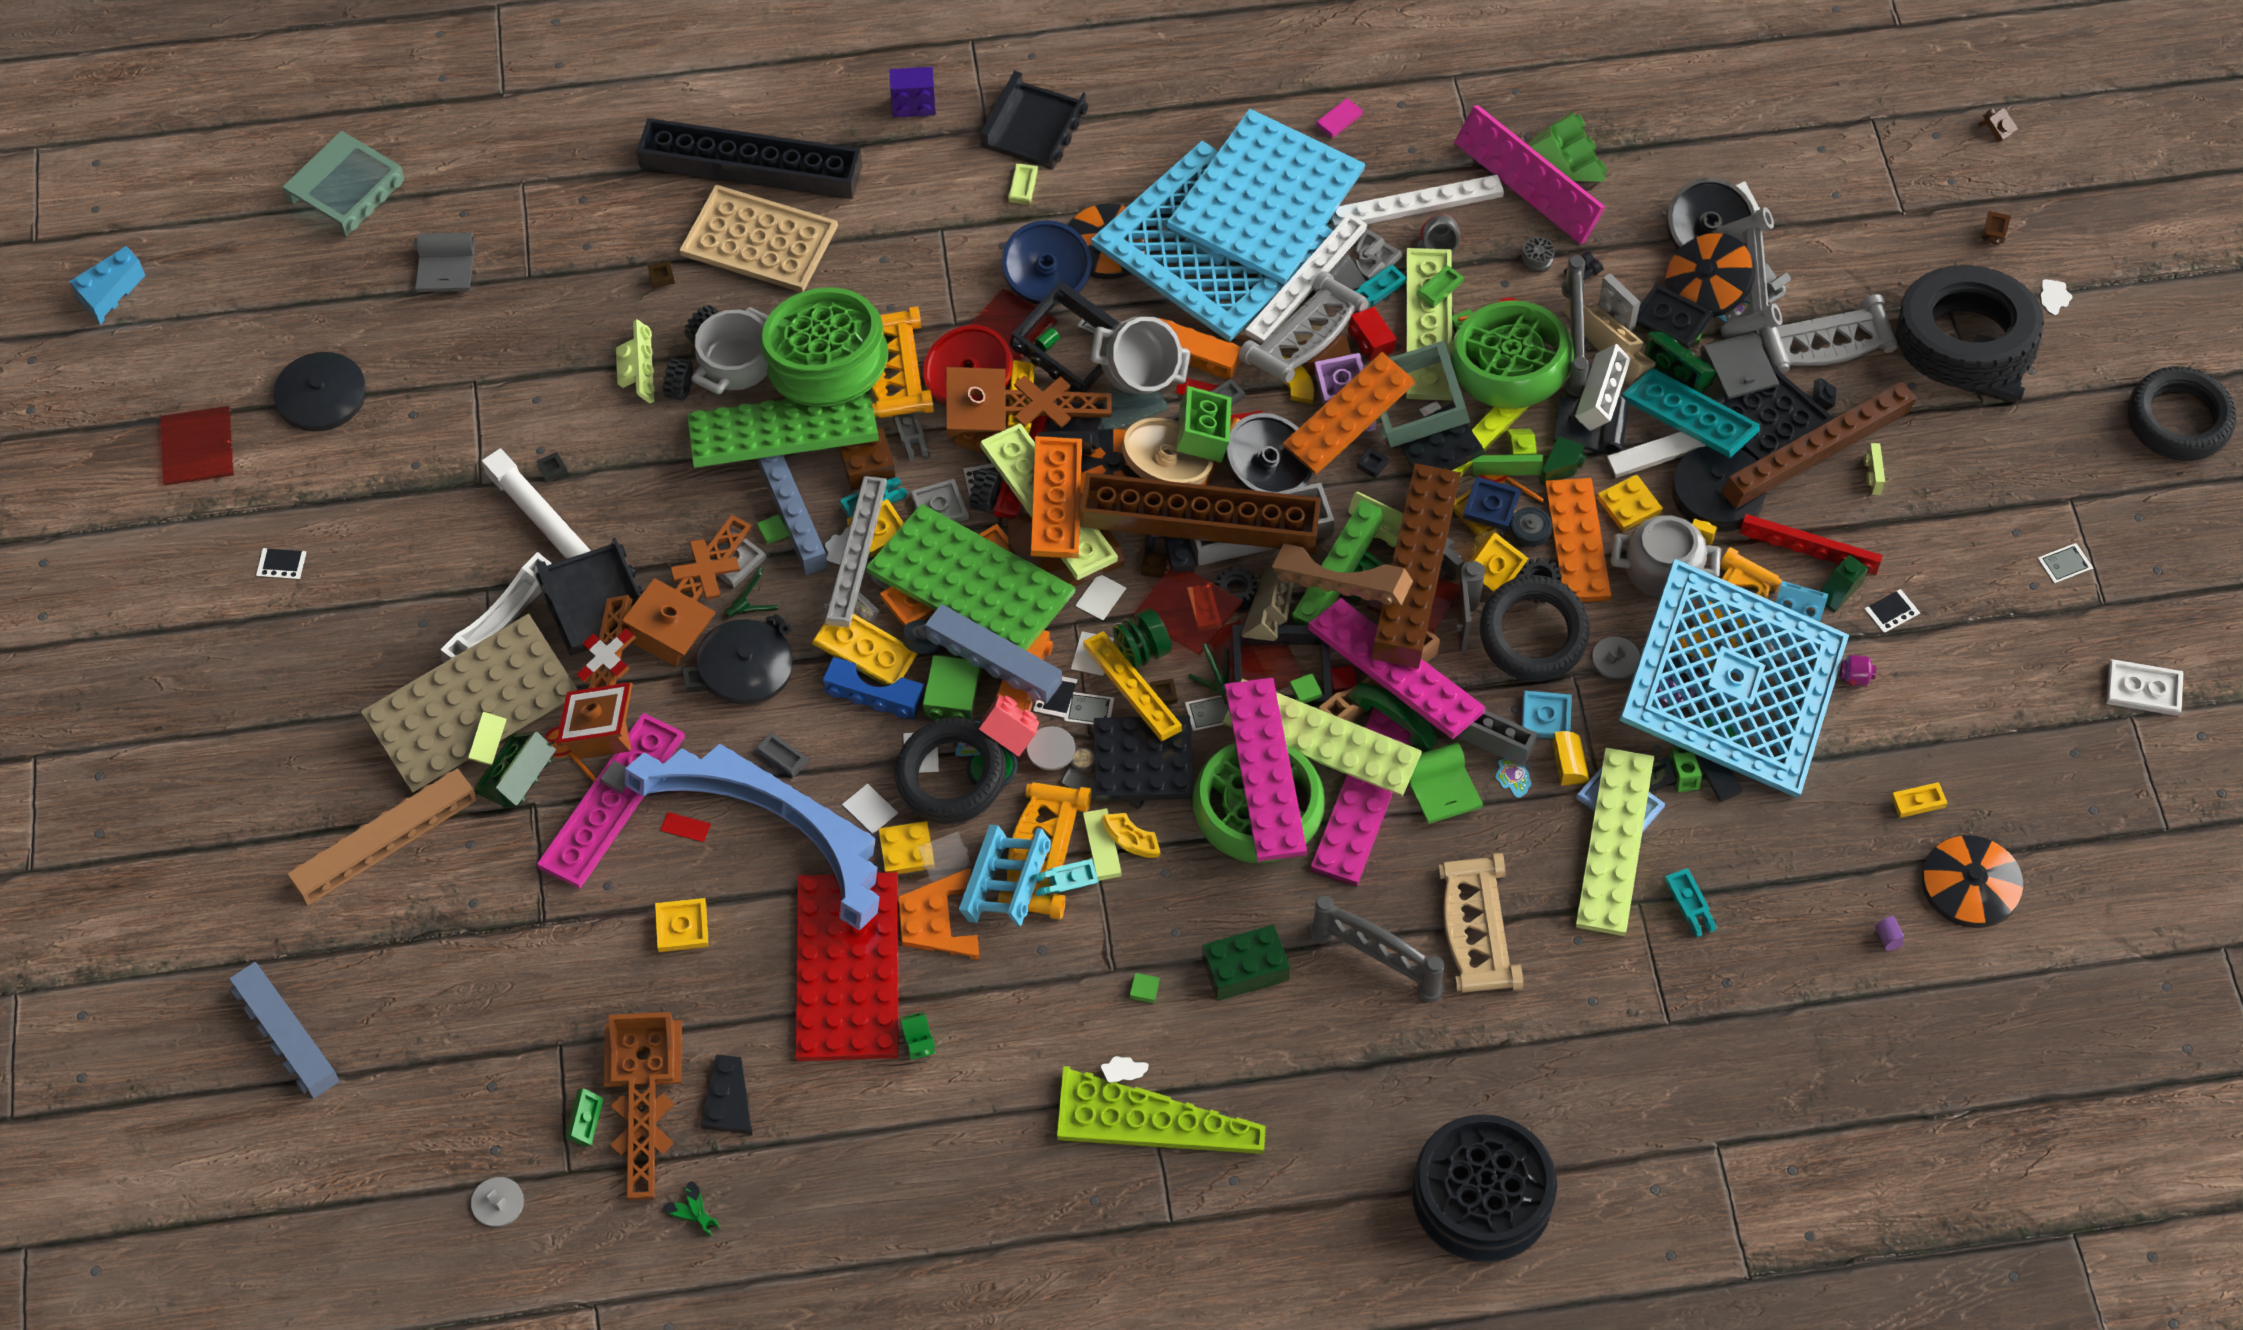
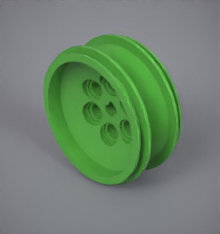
M816 288L801 292L783 301L768 316L760 338L763 357L769 364L767 374L772 385L786 398L807 406H833L861 396L877 383L884 372L888 360V346L883 335V323L879 312L862 295L842 288Z

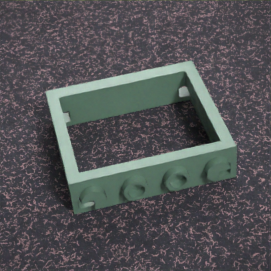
M1444 340L1390 358L1406 373L1441 362L1456 408L1394 428L1391 426L1386 410L1377 418L1378 423L1383 422V426L1379 428L1383 440L1388 439L1390 447L1470 422Z

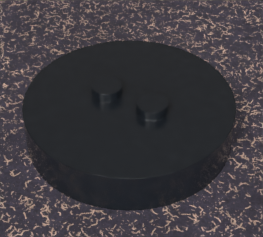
M1707 445L1692 450L1682 458L1675 471L1672 483V496L1677 509L1691 523L1694 522V519L1706 521L1716 526L1717 532L1741 529L1745 514L1758 517L1763 508L1767 492L1735 509L1721 491L1731 475L1757 461L1741 449L1731 458Z

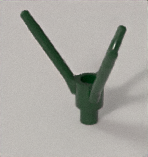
M762 567L757 569L742 594L732 602V606L725 610L730 618L737 613L741 614L743 611L778 610V605L751 606L746 599L761 577Z
M1203 643L1202 647L1216 680L1210 683L1193 674H1189L1188 678L1217 692L1218 696H1222L1225 703H1228L1225 684H1229V649H1225L1224 671L1221 677L1207 644Z

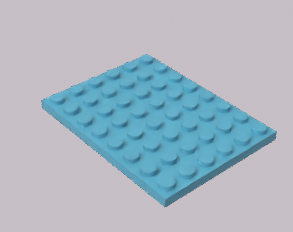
M1249 109L1168 220L1167 228L1285 285L1363 172L1365 163Z

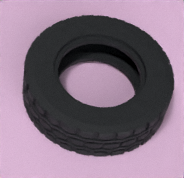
M1947 266L1924 274L1909 286L1902 299L1896 338L1899 349L1903 356H1905V359L1912 367L1929 379L1961 389L1994 388L2016 380V378L2022 376L2032 366L2036 359L2043 332L2044 315L2041 305L2034 294L2024 284L2010 275L1982 266ZM1950 312H1974L1994 320L2003 329L2005 334L1989 342H1967L1947 335L1937 326L1934 320Z

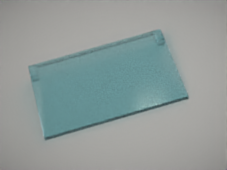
M1114 388L1104 392L1111 393L1112 414L1111 418H1102L1101 423L1103 430L1116 429L1160 411L1168 410V405L1158 390L1150 394H1127ZM1096 401V402H1095V403H1104V405H1105L1104 409H1106V401Z

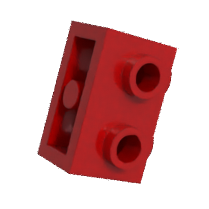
M1375 307L1351 315L1347 327L1350 337L1355 339L1361 353L1365 354L1370 362L1381 352L1386 356L1393 353L1397 339Z

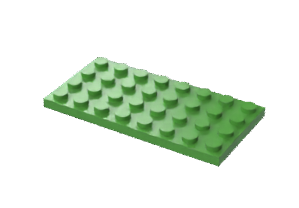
M870 390L851 401L833 406H807L786 398L779 401L767 400L752 405L741 404L738 407L731 408L720 407L710 411L698 410L688 414L694 468L879 441Z
M921 504L866 567L868 574L934 611L943 604L1026 651L1075 593V587L924 504Z

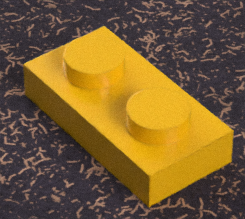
M1939 782L1893 792L1891 795L1899 818L1946 808L1947 801Z

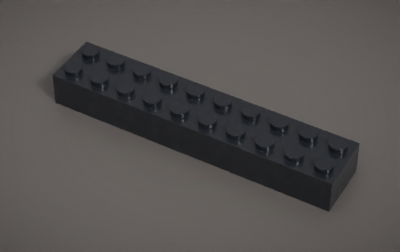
M647 118L636 151L639 167L642 169L853 199L862 169L861 149L652 118Z

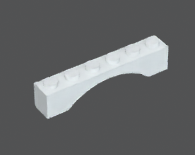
M537 552L521 568L500 598L479 619L458 632L441 649V661L445 663L510 625L542 592L534 574L535 565L545 561L546 565L552 563Z

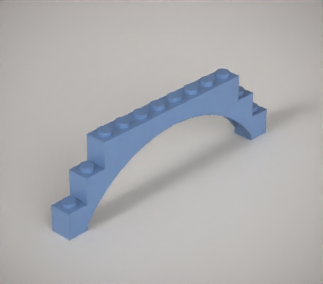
M719 744L704 758L699 759L695 754L681 748L664 764L644 752L625 768L624 785L643 797L647 793L664 791L709 792L741 799L781 816L812 840L832 867L842 895L839 918L860 930L878 913L880 896L869 890L875 885L877 866L868 861L874 854L875 838L868 832L851 824L848 820L836 815L830 809L823 807L810 797L795 790L792 786L785 784L772 774L757 767L751 761H747L733 750Z

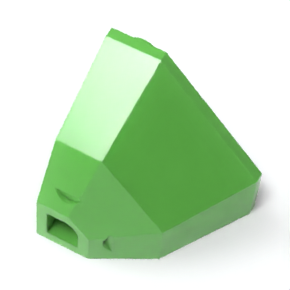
M1574 111L1569 112L1541 131L1528 143L1532 149L1573 181L1603 182L1606 180L1605 173L1608 171L1603 161H1598L1594 152L1596 146L1591 137L1587 138L1583 129L1585 123L1581 115H1576Z

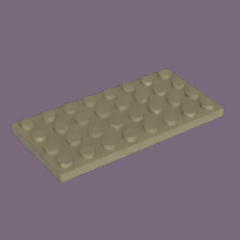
M527 614L362 710L361 714L409 790L414 794L423 787L440 779L444 774L452 772L470 761L468 759L483 712L507 719L500 742H502L512 734L521 731L563 706L566 693L577 691L578 689L531 616Z

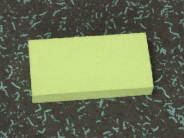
M1016 163L1009 193L1010 203L1031 204L1038 166Z
M483 712L468 759L492 766L507 719Z

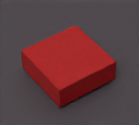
M1353 666L1330 669L1333 694L1343 692L1357 685Z

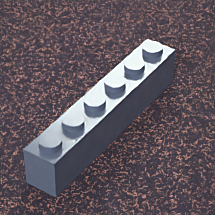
M784 456L758 458L759 469L781 520L788 531L790 541L805 575L828 568L825 550Z
M943 604L938 607L925 624L926 637L933 644L944 646L953 655H960L967 659L971 665L987 670L991 676L1005 680L1012 688L1023 690L1036 701L1040 700L1047 704L1062 684V670Z
M256 961L229 978L233 985V988L230 989L233 996L238 1002L244 1001L246 1004L243 1007L244 1011L251 1020L257 1019L259 1022L256 1025L263 1038L269 1036L272 1040L269 1044L277 1057L282 1054L285 1059L282 1062L290 1075L293 1073L297 1075L299 1079L296 1080V1083L304 1094L309 1092L314 1099L340 1082L334 1069Z

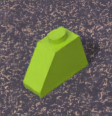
M1530 428L1507 429L1509 455H1537L1535 434Z

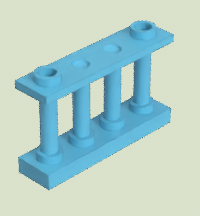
M989 825L959 910L968 922L977 923L980 913L983 911L1007 913L1015 925L1021 927L1023 919L1028 913V905L1037 882L1033 881L1031 876L1040 873L1046 854L1050 850L1051 841L1042 828H1037L1034 839L1030 840L1007 838L998 825ZM1005 848L1030 849L1026 861L1000 859ZM998 869L1022 871L1018 882L993 880L994 874ZM990 890L1014 892L1011 904L986 902L985 899Z

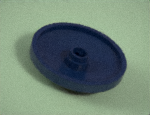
M1050 220L1035 221L1022 226L1008 239L1002 255L1003 275L1014 293L1028 302L1039 305L1060 281L1080 293L1090 276L1091 253L1084 238L1070 226Z

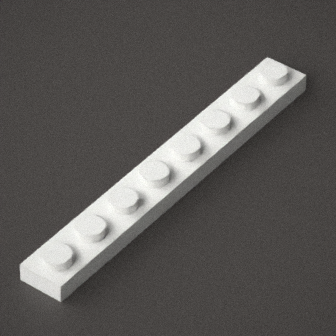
M1497 174L1339 206L1330 220L1334 230L1348 214L1366 224L1500 198L1503 197L1504 190Z
M1348 214L1246 328V335L1263 344L1283 325L1313 291L1312 286L1316 276L1322 271L1329 273L1367 230V224Z

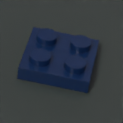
M1476 477L1463 513V519L1508 531L1521 489Z

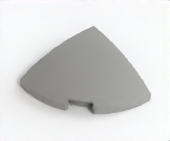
M1368 229L1363 233L1356 247V252L1359 254V261L1356 260L1357 266L1368 279H1371L1391 264H1396L1403 257L1400 250L1385 243L1381 236Z

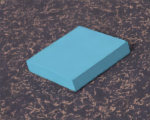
M1524 690L1521 726L1536 732V738L1553 739L1555 732H1570L1572 695Z

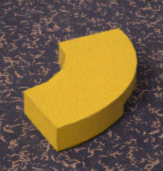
M1300 365L1293 369L1295 371L1294 378L1290 382L1284 383L1291 392L1290 400L1313 405V382L1308 372Z
M1126 813L1102 816L1101 821L1106 832L1120 847L1138 856L1159 858L1161 853L1155 832L1137 828L1129 820Z

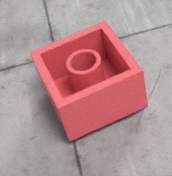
M999 694L983 716L979 730L1017 756H1020L1035 736L1039 721L1036 720L1037 717L1029 710L1023 711L1016 706L1017 703L1008 696L1002 697Z

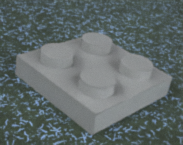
M1609 273L1603 277L1598 305L1631 332L1635 329L1640 301Z

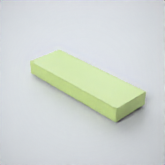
M1107 808L1083 813L1098 881L1122 877L1115 842L1108 835L1101 821L1102 816L1108 814Z

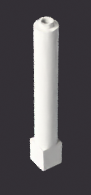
M501 448L482 460L486 475L501 491L504 490L566 559L591 551L520 474L517 465Z

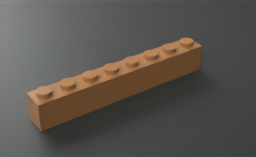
M458 768L444 774L435 783L423 787L414 796L402 800L393 809L381 813L378 818L360 826L349 836L339 839L325 851H320L312 859L295 866L291 872L287 873L292 885L307 906L477 801L474 789Z

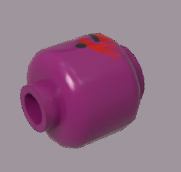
M1848 655L1845 660L1841 661L1840 679H1843L1846 685L1866 687L1871 679L1875 680L1876 665H1872L1870 657Z

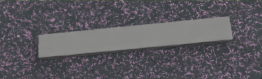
M863 477L825 619L826 625L850 628L887 486L886 478Z

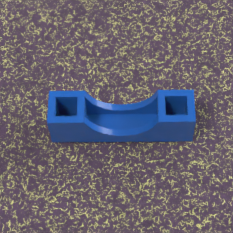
M833 657L823 679L824 691L835 698L842 697L858 705H868L877 711L894 713L900 718L914 720L924 698V687L921 683L900 677L889 686L873 687L867 685L859 678L856 663Z

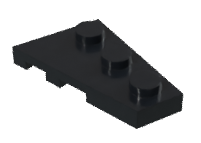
M716 1054L701 1123L702 1129L753 1135L741 1057Z

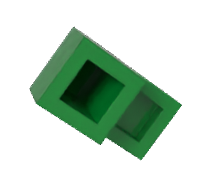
M924 1011L899 1017L910 1060L935 1054L934 1039L930 1034Z

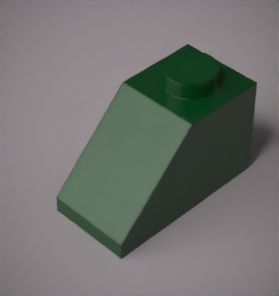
M1558 436L1543 468L1540 484L1545 485L1547 480H1563L1574 476L1577 468L1582 469L1586 459V456L1583 455L1585 445Z
M1848 555L1834 570L1820 591L1828 594L1825 606L1836 612L1863 584L1868 567L1851 555Z

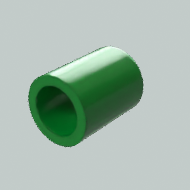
M1049 327L1035 340V344L1043 352H1046L1060 339V336L1054 328Z

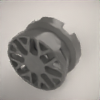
M1541 237L1529 239L1524 245L1522 263L1525 264V268L1535 273L1536 271H1547L1553 263L1555 253L1553 244Z

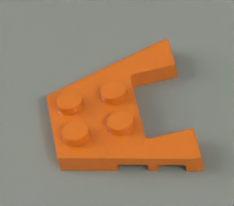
M971 868L899 896L903 946L933 952L934 950L950 952V955L954 956L955 954L970 956V959H980L978 936L952 937L947 896L965 893L971 877Z

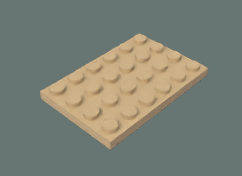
M715 185L680 248V255L798 292H804L838 227V223L833 219Z

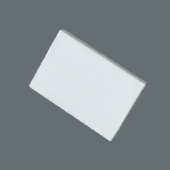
M2111 659L2108 668L2106 704L2179 716L2182 707L2183 671Z

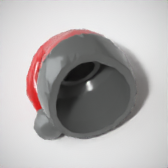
M1446 214L1431 217L1421 227L1419 232L1420 242L1417 244V248L1452 249V253H1454L1460 242V229L1457 222Z

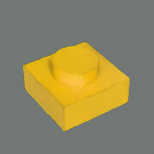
M1694 519L1693 525L1699 529L1705 538L1706 545H1711L1717 527L1706 521Z

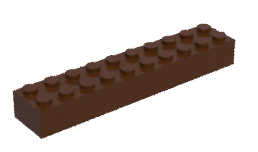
M1417 463L1414 465L1392 566L1405 568L1413 582L1402 605L1393 603L1387 605L1383 603L1371 659L1419 669L1461 472Z
M1086 472L1080 507V527L1281 549L1283 544L1303 547L1306 552L1315 553L1321 498Z

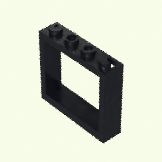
M1060 281L1012 333L1010 346L1018 354H1023L1034 366L1046 371L1052 379L1057 380L1061 376L1071 385L1068 389L1070 392H1086L1104 373L1101 364H1098L1082 380L1025 339V337L1058 302L1095 329L1097 327L1112 329L1119 322L1067 284Z
M1232 625L1233 683L1242 681L1241 645H1320L1323 695L1321 698L1304 704L1319 709L1323 703L1332 697L1329 645L1308 630L1309 625H1277L1278 638L1275 641L1242 637L1244 625ZM1284 695L1294 700H1297L1295 695Z

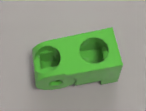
M1679 746L1670 747L1669 758L1673 762L1677 777L1675 784L1677 792L1699 790L1702 774L1695 754Z

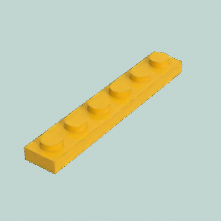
M1104 631L1083 641L1086 651L1161 741L1182 731V724L1132 664L1123 656Z

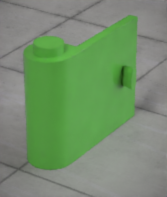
M1458 742L1421 753L1408 784L1428 824L1483 807V803L1465 769L1464 754Z

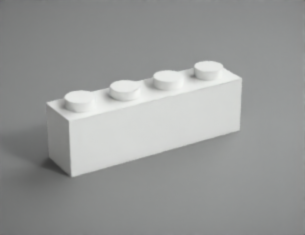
M1617 344L1596 353L1575 415L1589 431L1611 421L1631 360Z

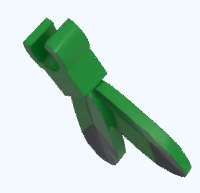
M689 1182L686 1187V1194L690 1206L670 1202L664 1205V1209L673 1217L697 1221L704 1229L705 1234L712 1237L711 1231L707 1228L710 1225H715L717 1229H720L718 1221L705 1213L699 1187L694 1182Z

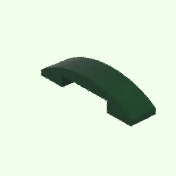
M1359 682L1348 697L1366 711H1369L1371 706H1374L1409 731L1411 735L1408 741L1424 752L1430 751L1438 739L1436 733L1423 716L1383 688Z

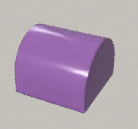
M1887 917L1875 925V930L1885 950L1891 951L1902 947L1904 935L1895 917Z

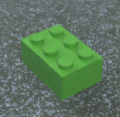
M1187 386L1179 406L1177 451L1207 460L1222 462L1230 442L1232 397Z

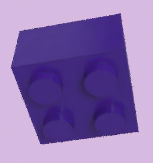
M933 67L889 69L893 118L936 115Z

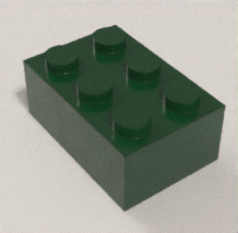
M1274 924L1202 944V960L1217 1001L1289 981L1290 965Z

